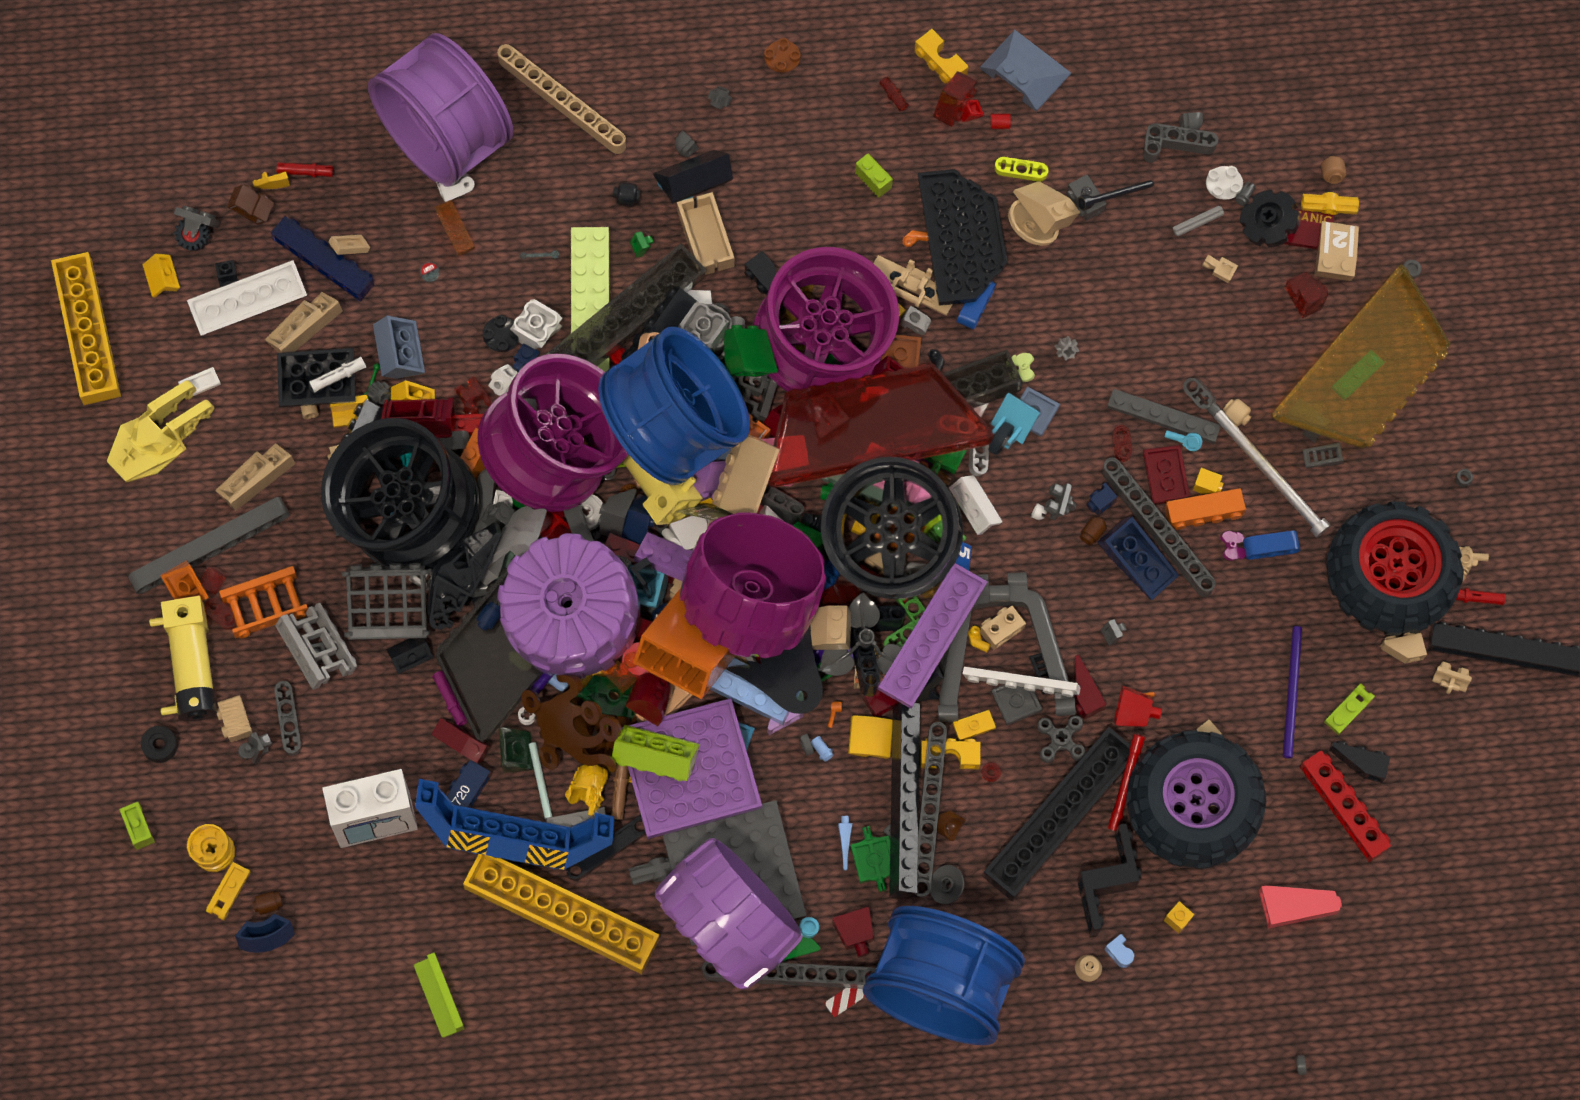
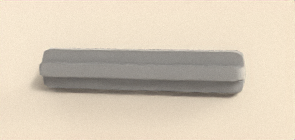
M1217 206L1174 226L1173 232L1175 236L1183 235L1223 216V208Z

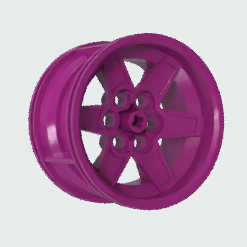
M819 247L793 256L776 273L767 296L761 303L754 319L753 326H759V329L767 330L777 366V373L769 374L768 376L789 393L809 400L827 401L830 398L839 399L854 393L870 379L874 366L880 362L881 357L891 345L898 328L899 306L895 291L884 273L874 263L855 252L836 247ZM808 285L825 286L819 301L815 299L809 300L799 288ZM842 293L853 299L864 312L851 313L848 310H841ZM781 303L797 321L787 325H780L779 309ZM809 309H813L816 313H811ZM840 319H844L847 323H842ZM804 325L809 326L811 330L806 329ZM870 332L869 346L866 352L863 353L853 345L849 336ZM835 335L840 336L842 340H838ZM817 339H822L824 343L818 342ZM804 344V355L793 346ZM831 353L842 365L825 364L824 362L827 355Z
M566 354L543 355L528 362L516 374L509 386L508 392L502 394L488 407L478 427L479 453L489 475L506 494L534 509L544 508L549 512L566 511L585 502L597 489L602 477L617 468L627 457L628 453L609 426L600 403L598 385L601 376L605 373L603 370L576 356ZM524 399H536L537 411ZM584 437L588 438L591 447L584 444Z

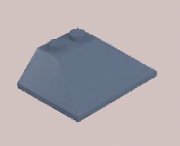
M1016 30L980 66V69L993 79L998 75L1023 94L1022 101L1036 112L1071 75L1070 71Z

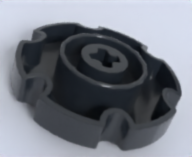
M1273 190L1260 192L1252 197L1253 202L1251 204H1245L1242 209L1240 223L1242 227H1245L1243 232L1247 239L1257 246H1261L1263 243H1266L1268 248L1282 245L1289 240V234L1297 232L1300 225L1301 216L1299 211L1295 210L1298 206L1295 200L1283 191H1280L1278 194H1274Z

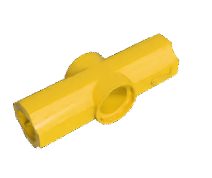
M1327 192L1322 195L1303 194L1301 200L1302 210L1337 215L1338 213L1357 214L1359 208L1358 197L1338 196L1337 193Z

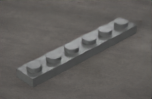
M1113 389L1107 406L1109 409L1185 435L1197 433L1203 441L1215 444L1221 425L1116 389Z

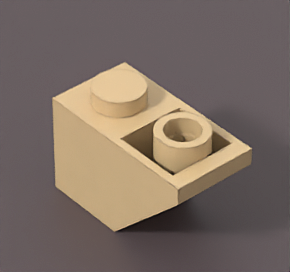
M1408 632L1402 637L1397 638L1395 635L1389 636L1380 645L1383 651L1405 664L1424 660L1427 656L1421 633Z

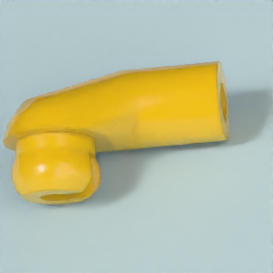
M972 626L968 632L970 644L987 653L991 644L982 640L979 627Z

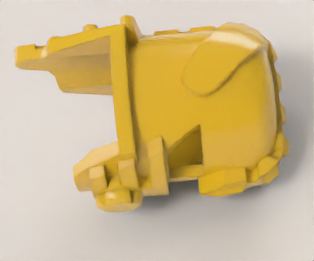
M582 765L578 767L573 781H571L569 789L565 793L568 802L575 804L580 800L584 801L589 807L588 815L593 816L594 812L601 806V802L604 801L601 792L608 780V771L599 765Z

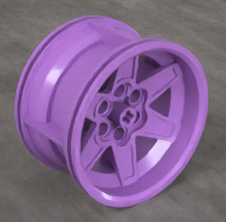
M432 33L419 45L368 82V92L374 109L395 143L421 172L434 182L437 181L445 187L454 184L461 176L513 138L514 131L510 115L491 81L459 45L442 34Z

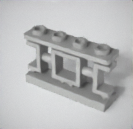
M317 603L315 607H309L306 611L308 618L297 621L293 613L279 618L275 626L313 690L319 688L322 683L326 684L329 681V672L339 669L343 677L353 674L357 668L356 660L351 656L345 641L341 639L336 626L331 622L326 609L322 607L321 603ZM317 622L320 629L314 631L311 624ZM304 628L306 634L300 637L297 630ZM320 637L327 650L316 653L309 641ZM336 654L339 661L333 663L330 656ZM322 660L325 666L319 669L316 662Z

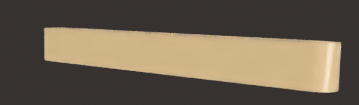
M505 44L499 47L497 52L498 60L502 67L615 154L625 151L626 138L620 130L512 46ZM505 54H509V55H510V56L507 57V58L502 57V56L505 55ZM518 65L524 66L523 68H517ZM531 76H537L538 78H536V79H531L530 77H531ZM545 87H552L550 90L544 89ZM561 97L566 98V99L563 100V101H559V100H558V99L561 98ZM574 108L580 109L579 111H576V112L572 111V109H574ZM587 119H592V120H594L593 122H590V123H589V122H586ZM601 130L608 131L606 133H600ZM621 141L622 143L614 144L613 142Z

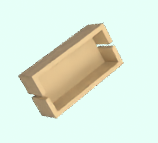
M713 192L697 196V208H694L693 198L677 202L679 219L699 277L714 273L715 268L721 271L734 267V255Z

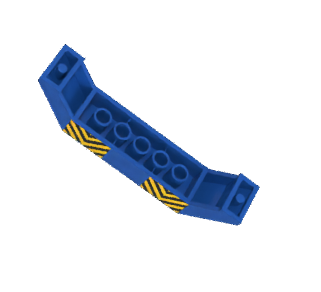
M419 779L415 807L446 848L565 870L612 845L614 816L595 813L594 817L572 827H566L457 806L438 787L439 782Z

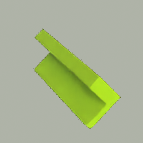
M431 953L427 955L428 959L414 964V968L441 1037L445 1038L464 1030V1026L436 955Z

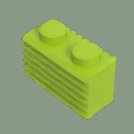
M869 153L856 162L855 174H858V177L863 179L862 182H865V185L870 187V190L875 192L877 197L880 198L892 188L893 179Z

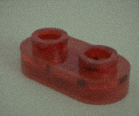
M211 598L205 603L204 608L207 616L222 628L232 630L237 627L232 609L218 598ZM217 605V608L212 610L211 606ZM231 616L232 619L230 621H226V617Z

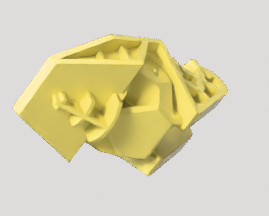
M189 380L182 382L149 403L147 411L140 417L120 426L107 463L125 482L158 474L186 450L182 441L196 430L195 427L199 420L210 418L214 406L208 400H204L169 423L167 422L162 430L154 423L156 421L161 425L167 415L177 410V405L181 400L193 397V393L197 390Z

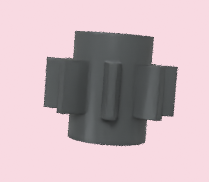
M717 86L716 89L713 88L708 95V98L711 99L710 104L718 109H723L724 106L727 107L732 99L731 96H728L730 91L721 86Z
M379 381L372 383L367 393L370 397L369 400L374 404L378 403L380 405L384 404L385 400L389 401L391 397L390 386L385 382L382 384Z

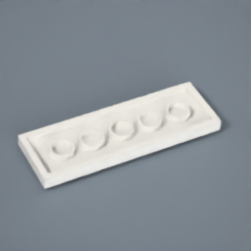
M294 260L188 299L187 302L200 335H204L307 296Z

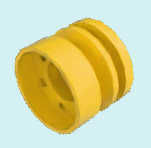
M204 824L197 827L188 838L187 850L189 856L202 869L208 872H219L226 869L235 857L233 841L220 827L214 824ZM215 847V853L212 854L211 849Z

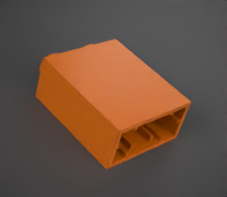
M679 589L642 634L633 664L702 700L736 655L731 654L726 647L711 645L702 638V632L695 625H689L684 616L686 608L684 601H680Z

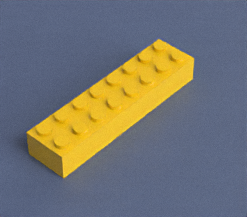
M89 252L51 260L79 396L83 405L121 397L93 262Z

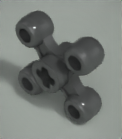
M1070 717L1067 726L1060 729L1055 728L1052 721L1048 718H1041L1038 721V731L1041 734L1048 735L1052 741L1048 747H1044L1040 751L1042 762H1053L1059 750L1068 751L1071 758L1075 761L1082 759L1086 754L1085 748L1082 745L1075 744L1071 739L1072 735L1075 732H1079L1083 727L1081 717ZM1059 737H1063L1064 742H1060ZM1079 751L1081 754L1077 755L1075 752ZM1049 753L1051 756L1046 757L1044 754Z

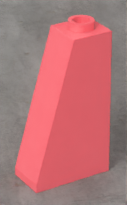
M1261 886L1259 889L1268 929L1336 915L1340 908H1342L1341 899L1339 896H1336L1335 891L1278 886Z

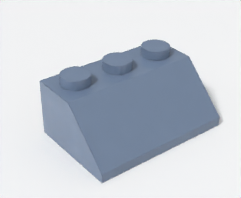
M386 316L373 324L381 375L383 377L397 379L425 373L416 321Z

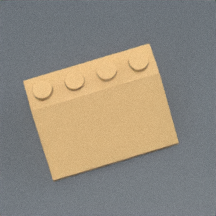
M748 435L743 442L732 448L730 454L727 455L724 471L719 477L718 488L713 493L712 504L733 514L740 512L757 514L780 449L758 437Z

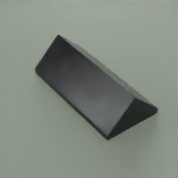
M717 150L706 152L653 174L672 204L733 180L729 154Z

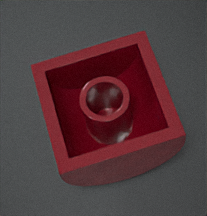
M652 673L642 674L636 678L625 706L658 727L670 702L673 688L669 682Z

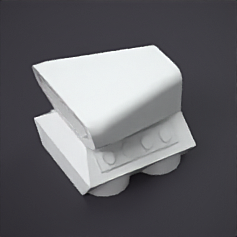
M533 299L525 304L524 310L515 319L510 330L518 336L521 344L524 343L534 349L542 348L546 341L562 328V325L559 324L562 317L554 310Z

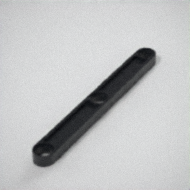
M641 815L613 833L612 845L566 869L568 878L572 881L581 880L645 836V830L642 832L635 830V824L643 822ZM577 866L581 869V873L579 876H572L570 869Z

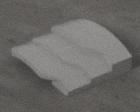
M525 506L513 513L508 524L500 530V539L480 582L488 585L499 576L505 554L509 551L521 556L529 550L531 543L538 540L547 512L546 509L534 510L531 507Z

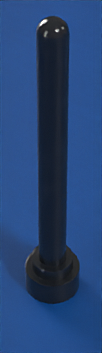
M1148 180L1096 196L1082 195L1078 197L1077 204L1080 210L1084 211L1090 209L1095 203L1151 188L1154 186V182Z

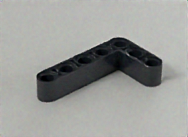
M897 605L877 606L880 613L879 621L875 626L867 629L873 632L899 630L904 624L905 609ZM851 627L850 638L852 648L858 642L859 633L862 631L861 627ZM873 645L867 648L859 646L853 652L859 687L863 695L871 697L877 693L880 682Z

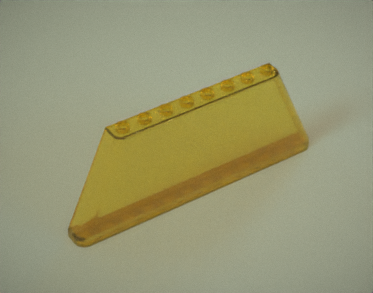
M1400 264L1271 415L1272 418L1278 422L1363 449L1365 446L1369 448L1376 440L1374 438L1375 434L1380 435L1387 427L1384 425L1385 422L1388 421L1390 423L1397 415L1395 413L1396 409L1401 410L1406 405L1407 401L1405 399L1407 396L1411 398L1418 390L1416 388L1417 384L1422 385L1427 380L1428 376L1426 374L1428 371L1432 373L1439 364L1436 362L1438 359L1443 361L1448 355L1447 349L1451 345L1406 267Z

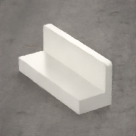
M975 476L961 477L949 487L977 535L983 534L991 526L1002 523L1001 518Z

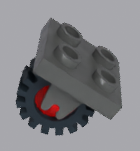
M184 205L182 208L176 207L174 214L184 217V220H180L178 222L179 225L175 226L177 229L174 231V235H176L175 240L178 241L179 246L186 250L198 251L205 248L204 245L209 243L207 240L211 238L209 236L211 231L208 227L219 228L221 221L216 220L215 215L200 211V214H198L199 210Z

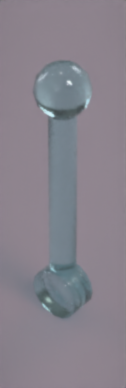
M556 250L552 251V253L526 254L522 252L520 258L552 257L556 259L559 257V252Z

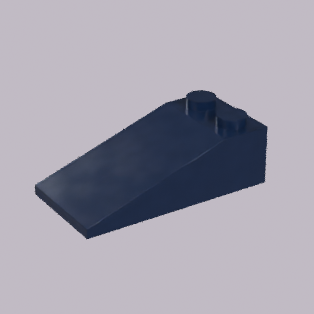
M1133 517L1122 519L1097 542L1108 557L1150 600H1153L1179 576Z

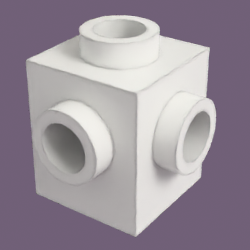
M508 364L498 368L491 375L492 380L488 386L493 389L495 394L501 396L508 392L509 386L518 372Z

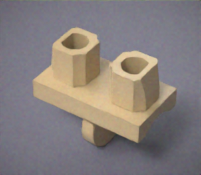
M1443 661L1438 666L1432 682L1446 687V693L1450 694L1452 690L1466 692L1472 677L1469 676L1468 669L1459 668L1455 672L1451 670L1450 663Z

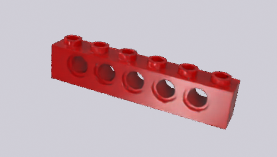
M1321 750L1301 764L1300 769L1369 863L1392 846L1387 834L1382 833L1378 828L1379 824L1376 819L1370 817L1367 813L1365 804L1356 798L1354 789L1345 783L1343 774L1340 770L1334 768L1328 754H1324ZM1319 770H1325L1328 773V777H1322ZM1331 786H1337L1340 792L1334 793L1331 790ZM1342 802H1349L1351 809L1344 808ZM1354 818L1362 819L1363 825L1356 824ZM1366 834H1372L1375 841H1369L1366 838Z

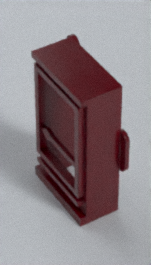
M453 397L448 398V400H389V402L385 400L381 419L402 418L411 420L427 428L437 438L452 437L451 416H455Z

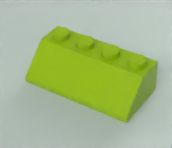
M624 725L620 736L614 742L612 757L619 766H630L639 771L653 772L658 776L672 777L677 781H688L700 744Z

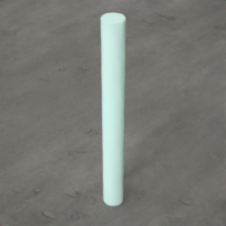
M536 742L529 743L545 819L551 818L552 812Z

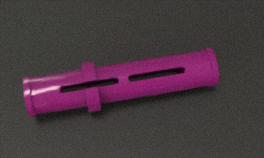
M438 671L434 673L432 678L446 702L448 712L452 714L458 727L465 725L468 719L444 672Z

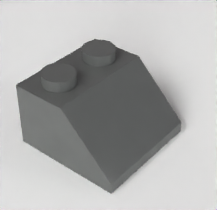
M631 489L609 496L606 504L602 503L599 514L602 515H600L597 524L600 526V535L608 537L611 533L622 537L628 511L636 499L637 490Z

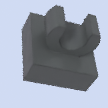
M1115 619L1108 621L1100 630L1108 645L1111 646L1123 637L1122 632L1127 629L1124 623L1117 625Z

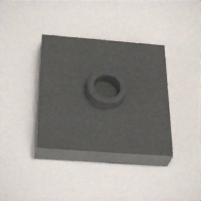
M1005 684L991 690L1006 726L1042 712V707L1034 691H1027L1024 687L1017 686L1016 689L1005 687Z

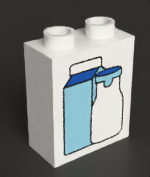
M402 769L323 787L330 825L340 848L418 830L410 792Z

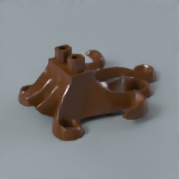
M571 674L556 675L557 680L569 684L570 689L547 702L541 703L537 692L533 690H524L522 692L521 700L523 707L528 713H533L537 716L535 722L541 729L539 732L540 738L544 739V744L539 749L538 754L542 764L547 769L554 770L559 766L561 758L556 747H560L584 765L604 764L610 772H615L616 762L612 756L606 754L588 755L586 748L599 745L604 738L609 742L616 741L621 734L620 722L614 717L602 718L599 733L591 737L589 734L591 732L590 727L600 720L602 710L596 702H583V699H580V697L575 698L583 689V683L579 677ZM609 726L612 728V734L608 732Z

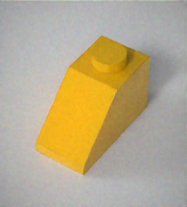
M405 380L391 387V400L435 399V389Z

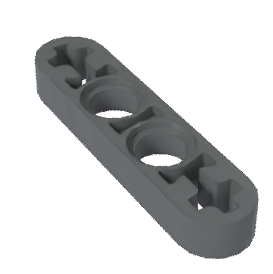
M280 681L276 684L274 691L282 743L285 752L290 756H295L300 753L302 745L294 693L289 682ZM283 686L289 689L286 691L287 699H283L282 693L279 692ZM285 704L292 706V710L288 714L281 712V708ZM287 723L295 725V729L292 732L284 730V726ZM289 737H293L294 744L298 745L294 747L295 750L287 748V746H290Z

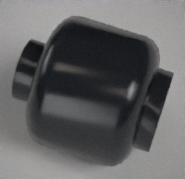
M621 181L618 187L614 186L612 197L616 198L617 205L631 208L634 204H638L640 189L634 183Z

